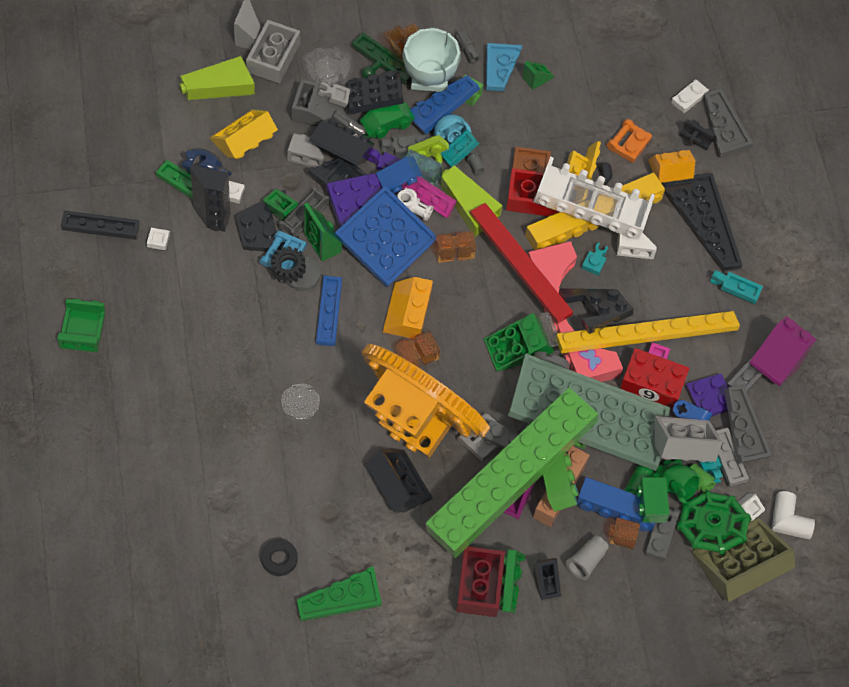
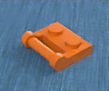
M626 119L619 132L606 145L611 151L634 163L651 141L653 135L634 125L631 120ZM627 131L631 132L632 134L622 147L619 146L618 143Z

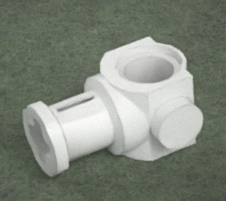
M405 188L398 193V199L413 213L422 217L424 221L430 218L434 207L421 203L414 190Z

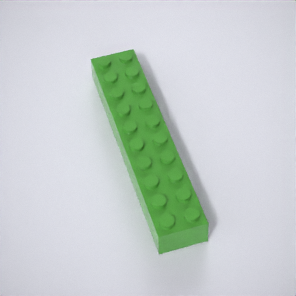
M569 387L426 522L427 531L456 558L598 422V413Z

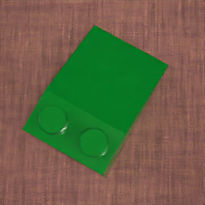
M305 203L304 235L321 262L340 254L342 243L334 234V227L331 221H327L322 213L309 203Z

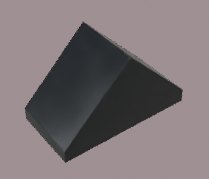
M557 558L537 561L533 573L541 600L560 597L561 589Z

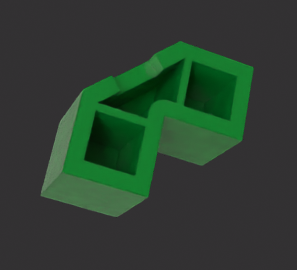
M404 102L403 104L370 110L360 121L369 137L382 139L392 128L405 130L410 126L415 117L408 104Z

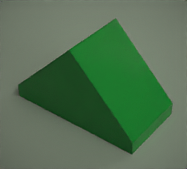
M531 61L524 63L522 79L532 90L554 78V75L544 64Z
M275 189L263 199V202L280 221L286 219L298 206L297 201L278 189Z

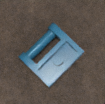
M277 231L274 235L273 243L259 262L265 267H271L272 256L277 251L281 242H285L283 246L285 250H288V246H291L292 250L297 248L298 252L301 251L302 253L307 247V242L282 231ZM291 260L284 261L281 264V267L286 270L293 269L296 266V263Z

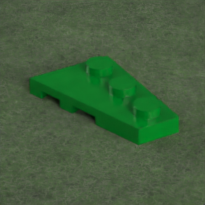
M508 550V555H505L504 566L506 567V575H503L502 578L504 596L502 595L500 599L502 611L512 614L516 612L519 586L516 584L520 578L522 579L523 573L520 563L521 561L525 562L526 557L525 554L517 550Z

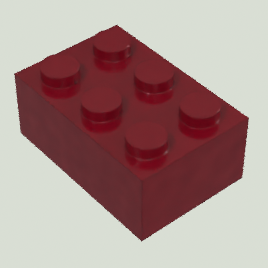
M469 546L463 551L456 612L497 617L505 551Z

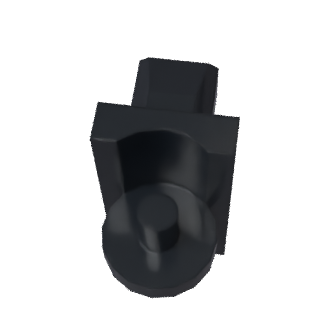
M687 119L679 135L689 140V145L696 144L708 150L715 132L710 128L704 129L694 119L691 121Z

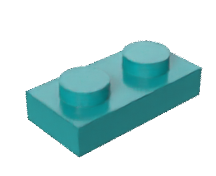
M467 129L449 145L448 150L441 152V155L453 167L480 143Z

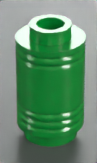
M642 465L636 467L624 491L637 495V485H640L642 478H652L654 476L653 470Z

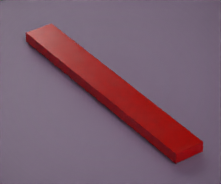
M484 203L471 210V217L554 321L559 324L572 316V309L489 206Z

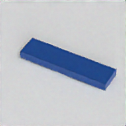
M323 276L316 345L335 346L342 277Z

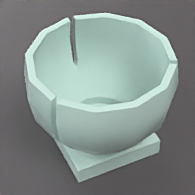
M436 28L422 29L411 35L405 44L402 54L406 72L412 77V90L437 92L446 90L448 80L454 77L461 60L457 40L450 33L447 34V31Z

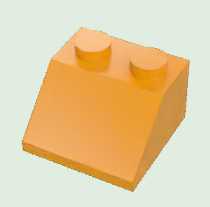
M690 150L658 154L648 159L653 173H655L661 183L694 178L695 159Z

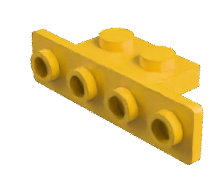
M596 141L589 146L586 157L572 151L567 161V164L570 165L569 172L579 176L581 170H586L588 172L586 179L593 181L592 175L597 166L595 163L600 154L601 142ZM574 185L573 189L576 190L574 203L581 204L587 201L589 197L588 189Z

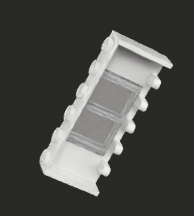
M550 156L534 200L535 203L559 212L571 214L576 218L590 221L595 225H601L609 228L611 231L639 240L655 194H651L648 201L638 198L640 194L638 189H633L630 195L621 191L623 186L621 183H616L614 188L603 185L605 178L599 176L596 182L586 179L588 174L586 170H581L578 176L569 172V164H563L562 169L551 166L554 158Z

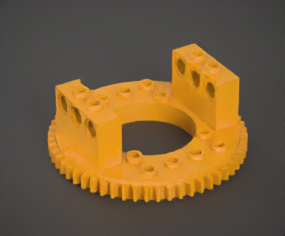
M370 343L361 352L365 363L374 371L379 380L364 403L367 407L377 412L375 416L380 419L379 424L381 427L390 432L389 436L397 442L402 440L407 443L405 447L415 453L417 450L430 459L451 427L457 429L466 438L468 436L475 438L479 436L484 437L489 431L490 426L473 407L414 364L383 347ZM377 398H385V401L382 405H375V401ZM405 432L410 434L411 437H406ZM423 440H431V443L428 447H421V442Z

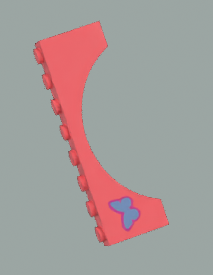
M571 241L528 253L531 260L559 293L562 280L575 267L577 259ZM544 308L546 317L551 321L550 327L553 334L557 335L558 333L574 331L566 319L557 324ZM599 348L563 353V358L571 365V371L601 382L621 377L623 367L617 352Z

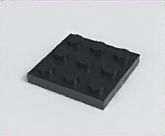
M391 70L379 75L372 74L368 77L354 78L347 81V87L350 89L349 109L351 114L404 103L399 70Z

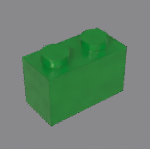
M642 478L640 485H637L636 488L637 497H640L641 502L638 504V514L642 516V523H666L670 515L666 478Z

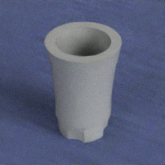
M594 536L591 540H588L578 552L566 560L568 570L575 577L581 580H588L594 568L605 556L609 548L607 542L599 536Z

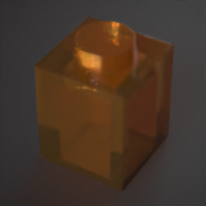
M617 518L615 524H611L609 528L610 543L634 549L640 524Z

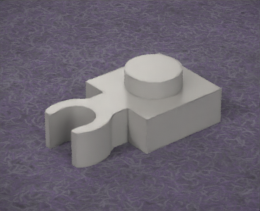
M324 82L319 85V88L324 89V91L321 89L318 91L317 94L319 96H328V102L342 107L347 106L350 89L335 83L331 87Z

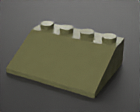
M760 518L749 522L746 535L747 541L725 551L724 554L719 555L718 552L699 548L692 551L693 556L716 591L727 602L795 568L794 550ZM729 535L727 539L722 540V542L725 543L734 537L732 535ZM713 540L709 543L717 544V541Z

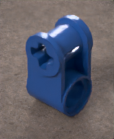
M684 400L677 401L673 407L675 415L680 418L710 420L712 416L711 412ZM680 406H685L687 412H682L679 409Z

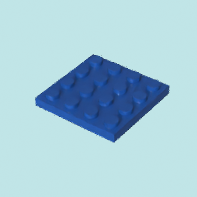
M386 186L334 233L340 242L386 287L394 282L438 239Z

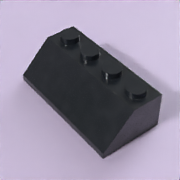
M191 165L194 210L207 228L213 231L225 232L231 214L228 172Z

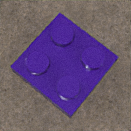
M722 374L686 384L685 388L693 405L711 412L712 416L728 412L724 392L728 386Z

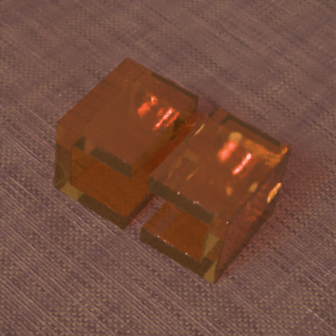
M473 231L456 233V236H453V233L436 235L435 251L438 263L454 261L456 248H459L458 260L475 258L476 243Z
M431 332L420 333L414 338L415 340H403L395 347V354L418 368L421 366L419 360L422 361L423 365L438 360L440 357V348Z

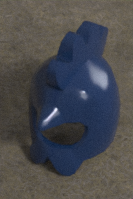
M196 148L185 153L187 160L182 162V166L187 169L189 174H191L190 167L198 155H200L198 166L228 172L229 176L232 174V172L223 168L220 158L211 151Z

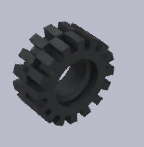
M288 246V250L282 247L281 252L278 249L276 254H273L271 267L274 277L277 276L278 281L282 279V283H286V280H289V284H291L293 279L297 282L298 277H303V274L306 272L305 256L301 251L298 252L297 248L292 250L291 246ZM291 260L296 263V266L293 269L286 270L281 267V264L284 261Z

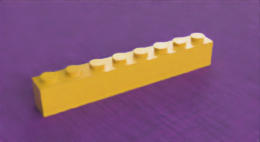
M655 173L625 184L621 189L622 192L630 195L633 189H638L640 191L638 198L647 201L651 194H655L653 204L662 200L665 191ZM600 195L593 210L612 217L618 200ZM590 200L578 205L588 208ZM560 212L527 226L525 237L532 248L538 250L562 244L572 237L581 236L586 231H593L600 225H595L590 221Z

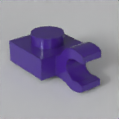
M371 149L368 161L378 164L377 170L379 171L401 160L387 152L382 156L375 149Z

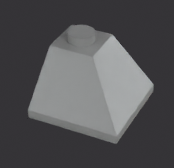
M244 0L234 23L235 46L252 50L261 30L250 0Z

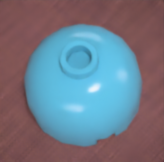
M452 114L442 117L437 122L434 135H440L450 145L467 129L470 132L471 129L461 116Z

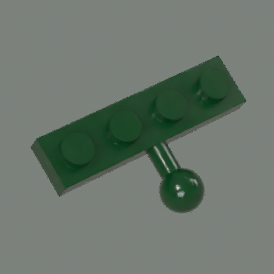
M364 32L352 42V48L374 62L372 66L363 68V78L376 74V71L381 67L387 72L399 70L401 82L407 84L412 79L406 72L402 58Z

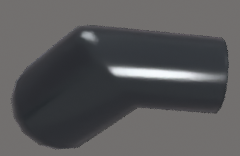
M601 162L598 169L602 172V177L605 178L603 185H607L613 177L612 168L608 162Z

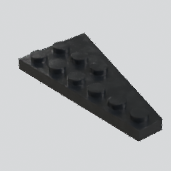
M713 173L694 175V178L661 183L665 188L664 192L723 271L741 269L740 255Z

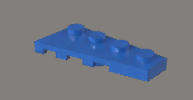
M467 75L447 86L446 90L432 94L433 97L424 102L421 100L416 103L417 106L410 109L415 117L412 122L426 135L442 117L450 115L480 90L479 85Z

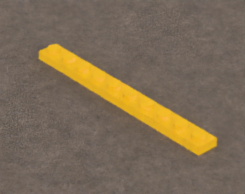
M734 311L605 327L603 329L597 328L591 334H588L586 330L558 333L555 339L560 352L568 353L736 331L739 329L740 324Z

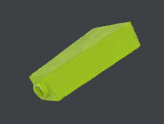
M241 56L182 75L181 84H179L181 93L185 94L188 100L255 94L254 81Z
M455 165L442 173L441 188L448 196L457 201L454 207L475 237L478 236L483 230L471 217L470 211L486 203L493 213L499 217L502 205Z

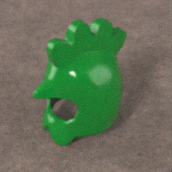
M675 459L674 462L666 460L664 466H658L656 473L652 477L666 478L667 492L677 495V498L683 504H686V500L695 494L700 483V476L690 467L683 465L680 459Z

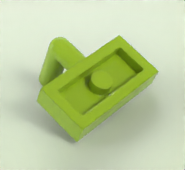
M440 135L409 146L408 153L418 161L433 156L435 158L436 173H442L441 152L449 149V143Z

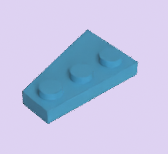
M487 43L486 90H505L522 50V45Z

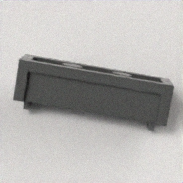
M315 187L313 192L284 221L279 222V231L293 237L299 236L304 231V204L309 203L322 213L329 206V197L318 192V189Z

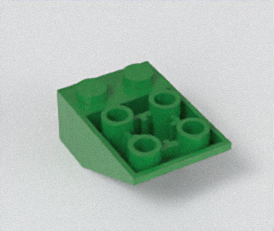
M534 313L484 338L497 372L522 365L525 354L534 356V353L538 351L546 352L547 355L554 353L542 320Z

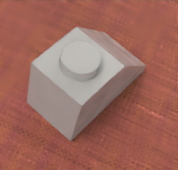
M293 134L288 148V161L316 168L323 165L324 156L316 144L309 141L310 137L303 134Z

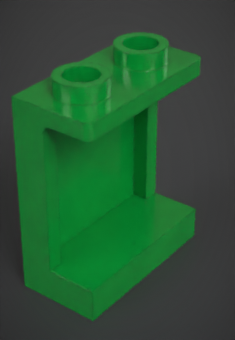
M66 299V312L62 332L58 335L59 348L98 353L106 314L104 303Z

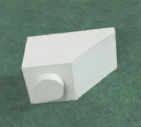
M620 233L618 234L617 255L654 259L656 246L643 233L639 240Z

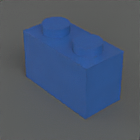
M414 156L405 157L376 173L382 187L386 186L393 194L402 191V187L406 184L411 186L417 183V179L423 176Z

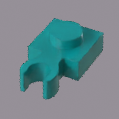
M600 243L596 244L595 253L589 251L582 265L583 270L599 276L607 258L603 256L606 255L608 246L605 247V250H599Z

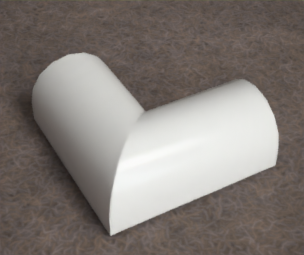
M778 492L775 499L771 529L777 533L810 540L814 531L815 520L794 515L797 496L791 492Z

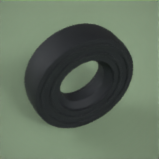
M276 539L266 544L263 548L261 562L264 569L271 575L285 576L296 567L298 553L294 545L289 541ZM276 551L285 552L288 557L287 561L283 564H275L271 559L273 553Z

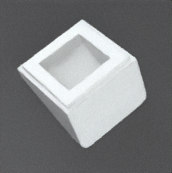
M747 494L738 501L742 508L751 515V521L765 511L756 494Z

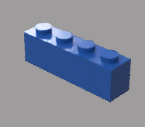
M587 477L585 478L576 505L582 510L599 513L604 518H612L618 520L621 524L635 526L643 532H652L655 524L642 523V516L638 514V504L641 502L640 497H637V495Z

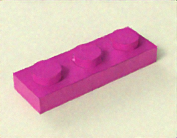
M422 177L418 178V182L411 186L407 184L403 186V189L414 190L420 201L428 206H433L435 211L446 218L451 215L457 202Z

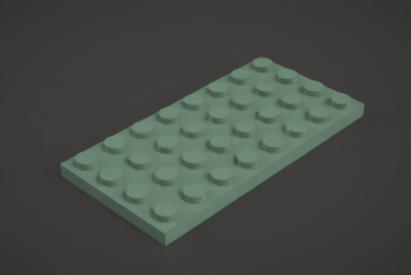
M525 354L508 416L531 424L570 387L598 413V422L577 442L656 471L659 466L660 455L655 447L654 419L655 416L668 417L670 407Z

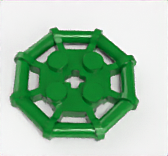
M707 490L705 493L687 501L686 504L682 503L680 520L677 523V529L684 534L695 550L699 548L718 552L720 555L747 541L746 535L751 515L742 508L735 496L711 493ZM705 501L707 502V503H705V506H703V507H701V506L697 507V505H699V504H701V503H703V502H705ZM729 507H732L737 514L731 513ZM689 512L695 514L694 520H688ZM715 518L719 523L713 524L710 521ZM735 522H741L739 531L734 528ZM694 527L698 536L695 537L689 528ZM729 535H732L734 537L725 543L722 542V540L727 539ZM704 538L716 540L717 544L704 542L702 540Z

